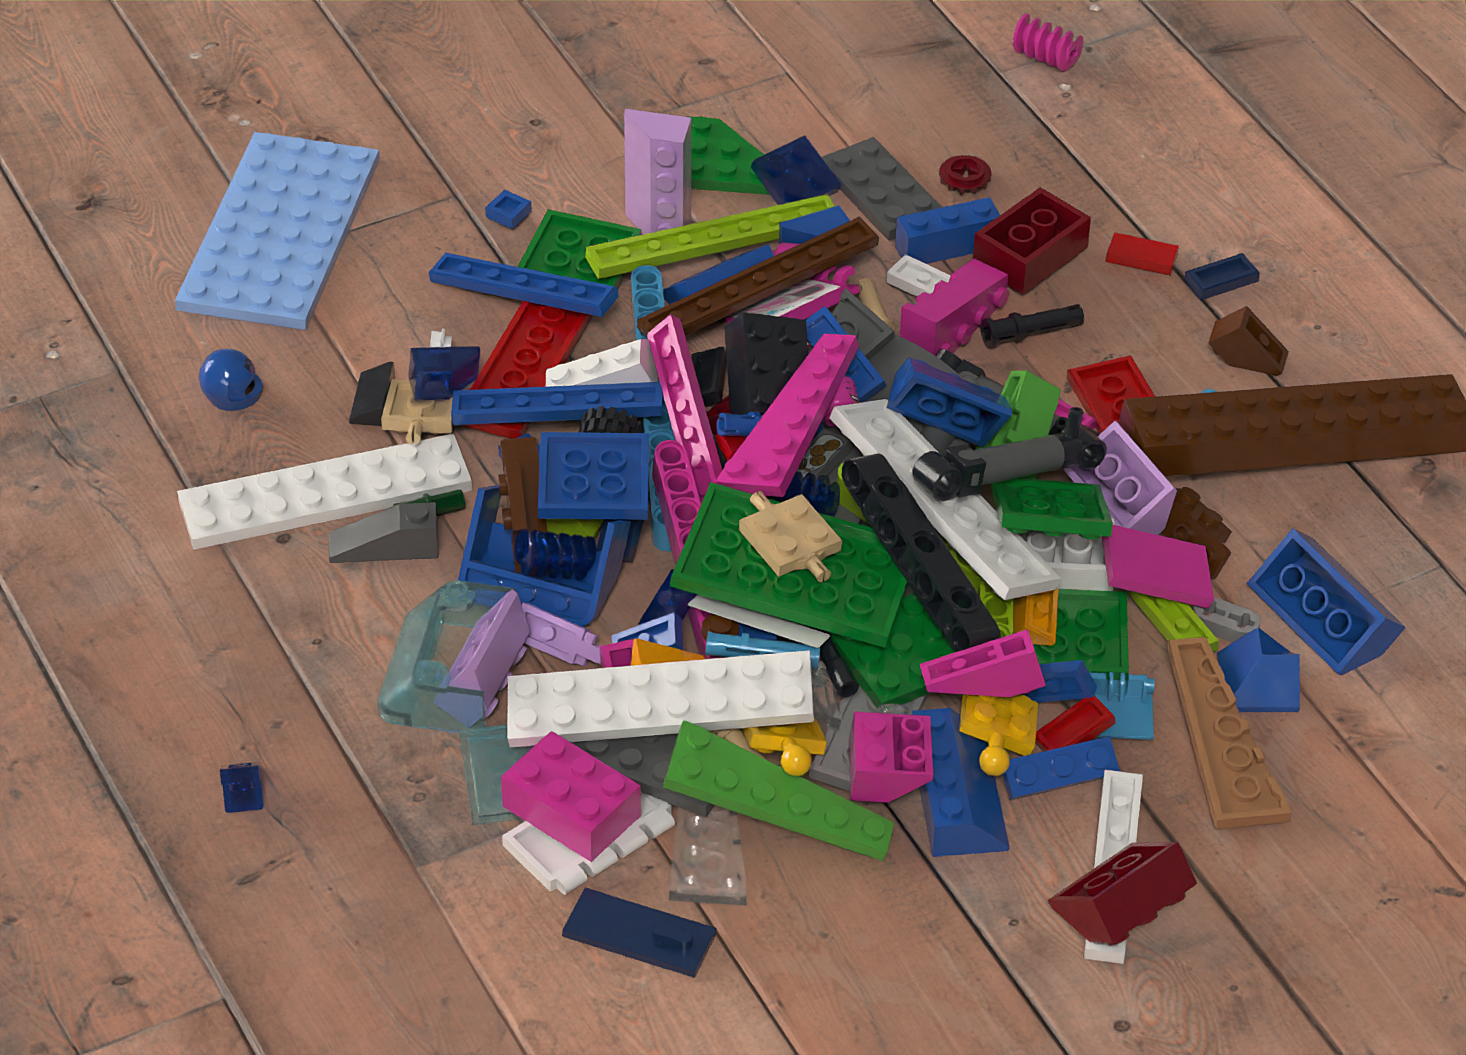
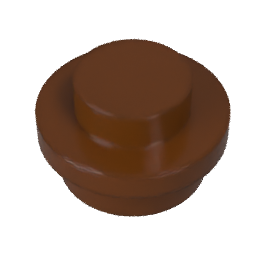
M710 614L702 622L701 633L707 642L708 631L738 636L739 626L737 621L716 614Z

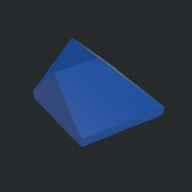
M1259 627L1217 652V661L1225 675L1226 683L1230 685L1237 700L1236 706L1239 712H1299L1300 654L1290 652Z

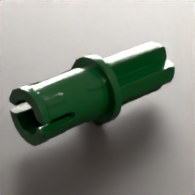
M458 489L433 496L425 493L422 498L395 503L393 506L398 504L436 502V516L463 510L466 506V501L462 490Z

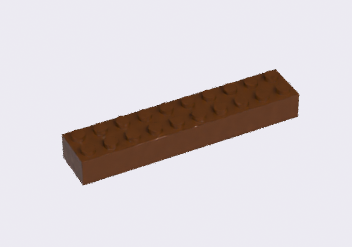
M1453 374L1124 399L1118 422L1164 476L1466 452V399Z

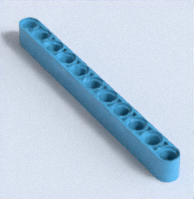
M639 266L631 274V301L635 341L647 339L637 328L638 319L664 307L662 275L660 270L653 266ZM664 399L663 416L641 418L644 433H649L648 495L650 496L649 511L652 542L657 549L670 552L672 550L652 478L654 453L657 445L666 440L676 441Z

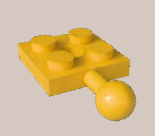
M963 694L959 731L989 742L988 747L982 751L979 758V764L984 773L990 776H1000L1007 771L1010 765V757L1005 749L1023 756L1031 755L1035 747L1038 702L1032 701L1023 694L1012 697Z
M815 716L814 722L741 728L750 748L762 753H773L775 750L783 751L781 765L783 770L791 776H801L807 773L812 764L811 754L824 755L827 740Z

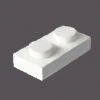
M905 254L887 272L886 282L914 296H918L923 292L933 293L935 284L941 280L949 282L951 275Z

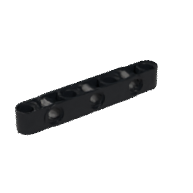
M880 453L846 460L842 466V479L846 488L953 650L958 652L1001 638L999 627L981 601L979 594L888 460Z

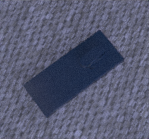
M586 887L562 930V937L693 978L696 977L717 934V928Z

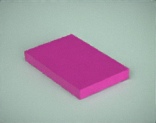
M1117 525L1112 526L1111 537L1102 536L1108 586L1204 608H1209L1213 603L1214 596L1205 546Z

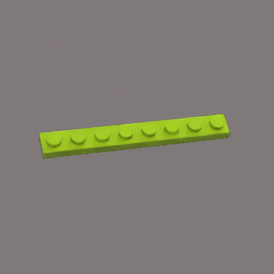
M828 194L588 246L586 247L585 257L597 278H605L632 272L639 266L648 265L654 267L779 239V223L832 208L835 205Z

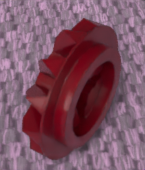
M954 156L945 160L940 166L941 184L947 185L949 191L960 190L961 195L964 191H970L975 194L977 189H986L987 183L991 181V168L984 160L975 156ZM965 171H968V177H962Z

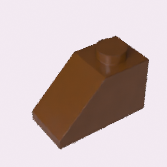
M1248 306L1215 321L1208 342L1213 351L1221 356L1229 366L1274 376L1283 373L1289 353Z

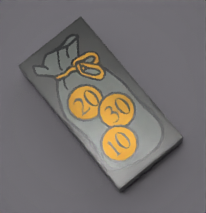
M823 429L811 441L790 486L811 493L853 449L852 441L847 437Z

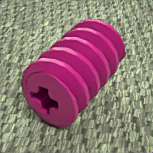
M1027 13L1023 14L1014 32V50L1020 54L1025 53L1030 58L1036 57V60L1042 63L1047 62L1052 67L1058 66V69L1062 71L1072 68L1081 55L1084 41L1083 36L1079 35L1073 42L1074 33L1072 31H1067L1062 37V27L1058 26L1052 32V24L1050 22H1046L1041 28L1040 18L1036 17L1030 23V15Z

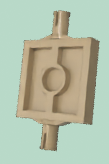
M428 366L422 369L420 379H391L381 418L382 430H393L400 433L407 432L406 441L412 444L414 438V445L420 442L422 432L452 434L451 410L453 391L461 390L460 383L435 380L437 371L432 366H430L429 373Z
M758 491V494L755 492L751 496L750 502L759 512L740 519V532L778 577L793 570L809 569L818 582H823V579L826 581L831 576V571L821 561L825 557L841 551L842 540L802 494L779 504H772L762 491Z

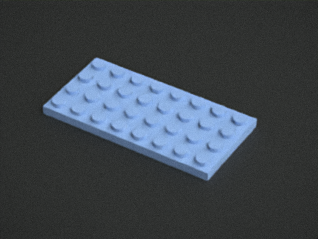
M254 132L175 299L176 310L306 330L379 163V150Z

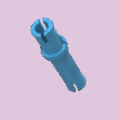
M708 631L705 656L739 657L810 651L811 667L818 669L820 647L816 648L807 644L751 638L749 633L735 636Z

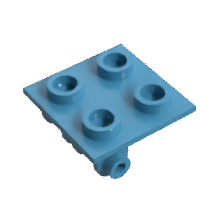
M1089 671L1097 686L1094 695L1110 710L1116 720L1114 725L1097 737L1104 738L1110 736V738L1154 740L1152 695L1155 685L1154 678H1147V674H1128V680H1125V673H1120L1119 680H1113V672H1109L1108 680H1106V673H1091Z

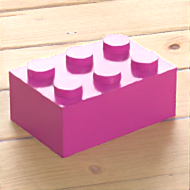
M550 731L501 776L502 803L504 808L590 862L594 861L641 816V785L553 731Z

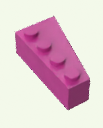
M976 259L971 260L953 272L949 282L941 280L936 283L933 293L923 292L917 296V303L915 305L906 303L901 307L900 337L919 345L933 355L941 348L954 353L961 345H965L970 340L971 335L981 326V321L984 318H990V315L998 307L1002 308L1009 297V290L1007 289L1008 274Z

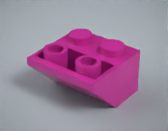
M854 712L849 736L851 800L891 802L932 781L933 761L930 716Z

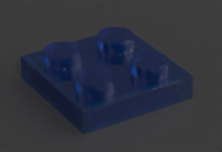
M805 135L754 159L750 166L778 205L827 194L831 196L837 193L841 187V183Z

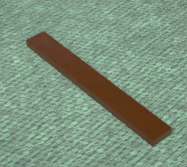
M859 216L639 318L637 328L648 339L647 334L671 314L681 319L684 334L688 335L878 246L879 236Z

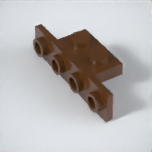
M525 437L501 440L500 447L504 474L498 475L500 496H506L507 508L502 509L504 530H510L515 571L536 577L550 575L552 568L546 519L538 518L539 458L536 438Z
M1182 487V489L1175 488L1177 493L1166 527L1161 533L1168 538L1205 546L1210 578L1215 580L1231 555V551L1223 543H1226L1232 531L1222 522L1223 518L1220 514L1207 508L1200 501L1201 497L1196 491L1188 487Z

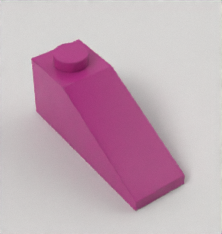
M1028 629L920 664L928 692L1012 697L1046 686Z

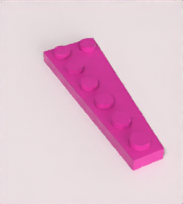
M822 335L734 456L726 462L725 468L715 481L716 484L751 494L755 492L758 494V491H762L765 496L784 497L859 347L856 335Z

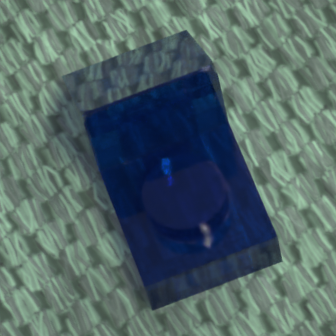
M260 762L222 765L220 768V779L223 786L225 811L233 813L262 809L263 793Z

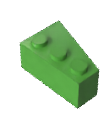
M1027 370L1011 371L1001 395L1006 397L1011 406L1012 415L984 447L977 445L975 450L1047 436L1054 412L1058 406L1061 389ZM1037 474L1020 478L1035 479Z

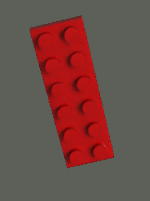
M522 301L470 390L545 387L546 370L566 363L592 315ZM531 422L468 424L461 426L514 439L524 435Z

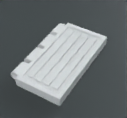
M641 792V816L592 862L527 821L502 835V843L550 892L557 888L563 895H566L588 880L586 873L590 877L596 876L618 862L617 855L621 858L626 857L648 843L647 835L651 839L656 838L675 826V820L672 817V806L668 802Z

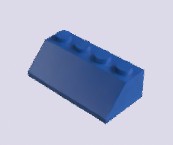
M1294 528L1291 529L1247 582L1341 676L1382 656L1406 628L1314 538Z
M951 708L912 711V715L930 716L933 779L920 786L919 790L932 857L1009 851V842L995 776L984 773L979 764L980 755L988 747V742L960 732V714Z

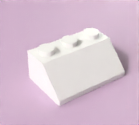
M636 340L547 369L545 387L658 382V373L649 340Z

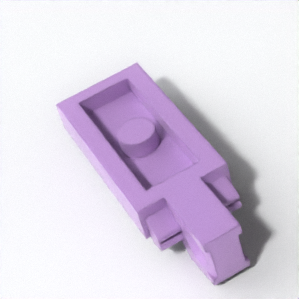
M523 602L522 608L530 631L524 641L525 644L570 664L586 666L588 659L600 664V645L595 644L598 635L591 633V630L532 604Z

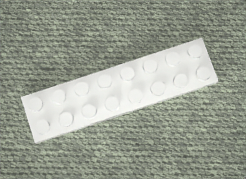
M887 399L835 406L829 418L840 429L841 433L857 446L863 456L880 453L888 460L932 526L970 564L971 568L993 588V591L1003 600L1057 589L1062 578L1018 533L1001 528L998 513L980 494L961 498L954 495L948 500L939 501L914 480L912 469L918 458L927 452L938 451L902 414L887 408Z
M449 434L420 440L416 445H414V442L412 444L405 443L177 491L190 541L193 550L388 509L393 507L395 503L422 498L425 493L433 496L458 489L462 490L463 493L472 491V480L455 435Z
M810 651L508 676L507 739L509 747L536 745L550 731H553L569 742L676 734L679 732L683 720L696 726H701L708 731L814 722Z

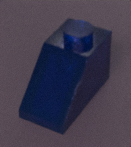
M480 347L411 348L408 377L414 400H449L453 397V391L463 390L474 382L478 377Z

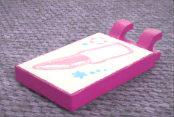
M835 265L814 275L812 279H805L726 316L727 325L742 312L806 319L824 306L829 308L839 303L840 296L845 288L853 295L860 292L859 285L846 284L847 278L855 274V269L853 266L845 265L836 271L832 280H827L828 274L836 269Z

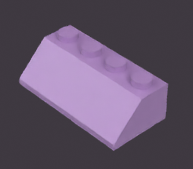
M625 109L626 216L637 228L642 229L643 234L689 225L691 222V118Z

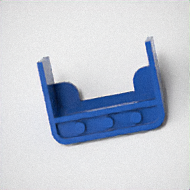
M499 486L478 488L458 577V585L461 592L468 598L495 605L513 589L518 593L521 605L523 602L532 604L582 627L594 622L618 579L631 520L622 519L608 522L602 551L594 552L586 558L582 574L551 566L552 572L550 575L536 577L515 571L510 530H504L503 524L496 522L501 499Z

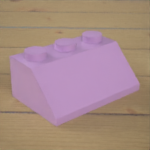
M1114 421L1098 436L1107 446L1105 458L1100 465L1090 471H1083L1077 466L1064 468L1063 470L1075 483L1100 485L1110 516L1114 518V525L1158 535L1166 527L1177 490L1118 422Z
M513 589L476 622L434 698L435 701L468 725H471L481 715L485 718L488 717L498 703V699L494 696L497 691L500 692L508 684V676L513 675L509 671L511 665H516L527 649L523 646V643L530 631L518 593Z

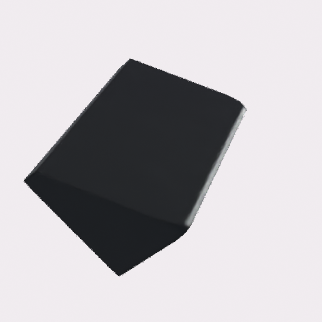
M387 362L360 373L349 419L350 424L382 426L381 418L391 379H395L394 362Z

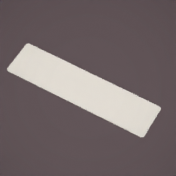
M697 595L688 603L691 607L819 648L830 637L829 634L778 617L702 595Z

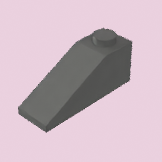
M436 502L398 504L329 532L330 563L438 558Z

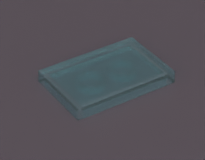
M507 725L459 730L472 825L522 819L503 807L501 776L522 758L530 748L525 746L509 747L506 736Z

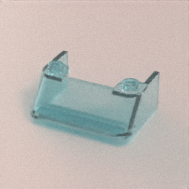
M451 581L441 586L408 611L378 696V712L381 719L390 724L485 737L484 691L449 686V669L444 664L432 660L444 624L474 628L476 622L511 589L515 591V588L467 581Z

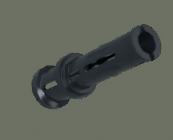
M1074 304L1029 315L1013 312L1006 318L996 320L984 318L981 321V335L985 346L989 349L995 348L998 343L1007 341L1019 343L1026 336L1081 326L1084 324V312L1080 308V304Z

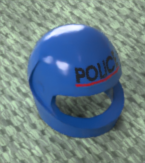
M219 349L206 357L200 367L198 379L202 392L213 406L225 411H237L248 408L259 400L262 392V382L255 374V367L252 361L244 353L235 349ZM250 383L253 384V391L246 395L245 389Z

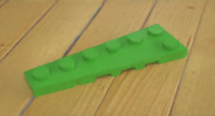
M685 720L682 721L663 788L881 861L884 860L892 835L893 821L801 776H791L782 767L709 732L701 726H696Z

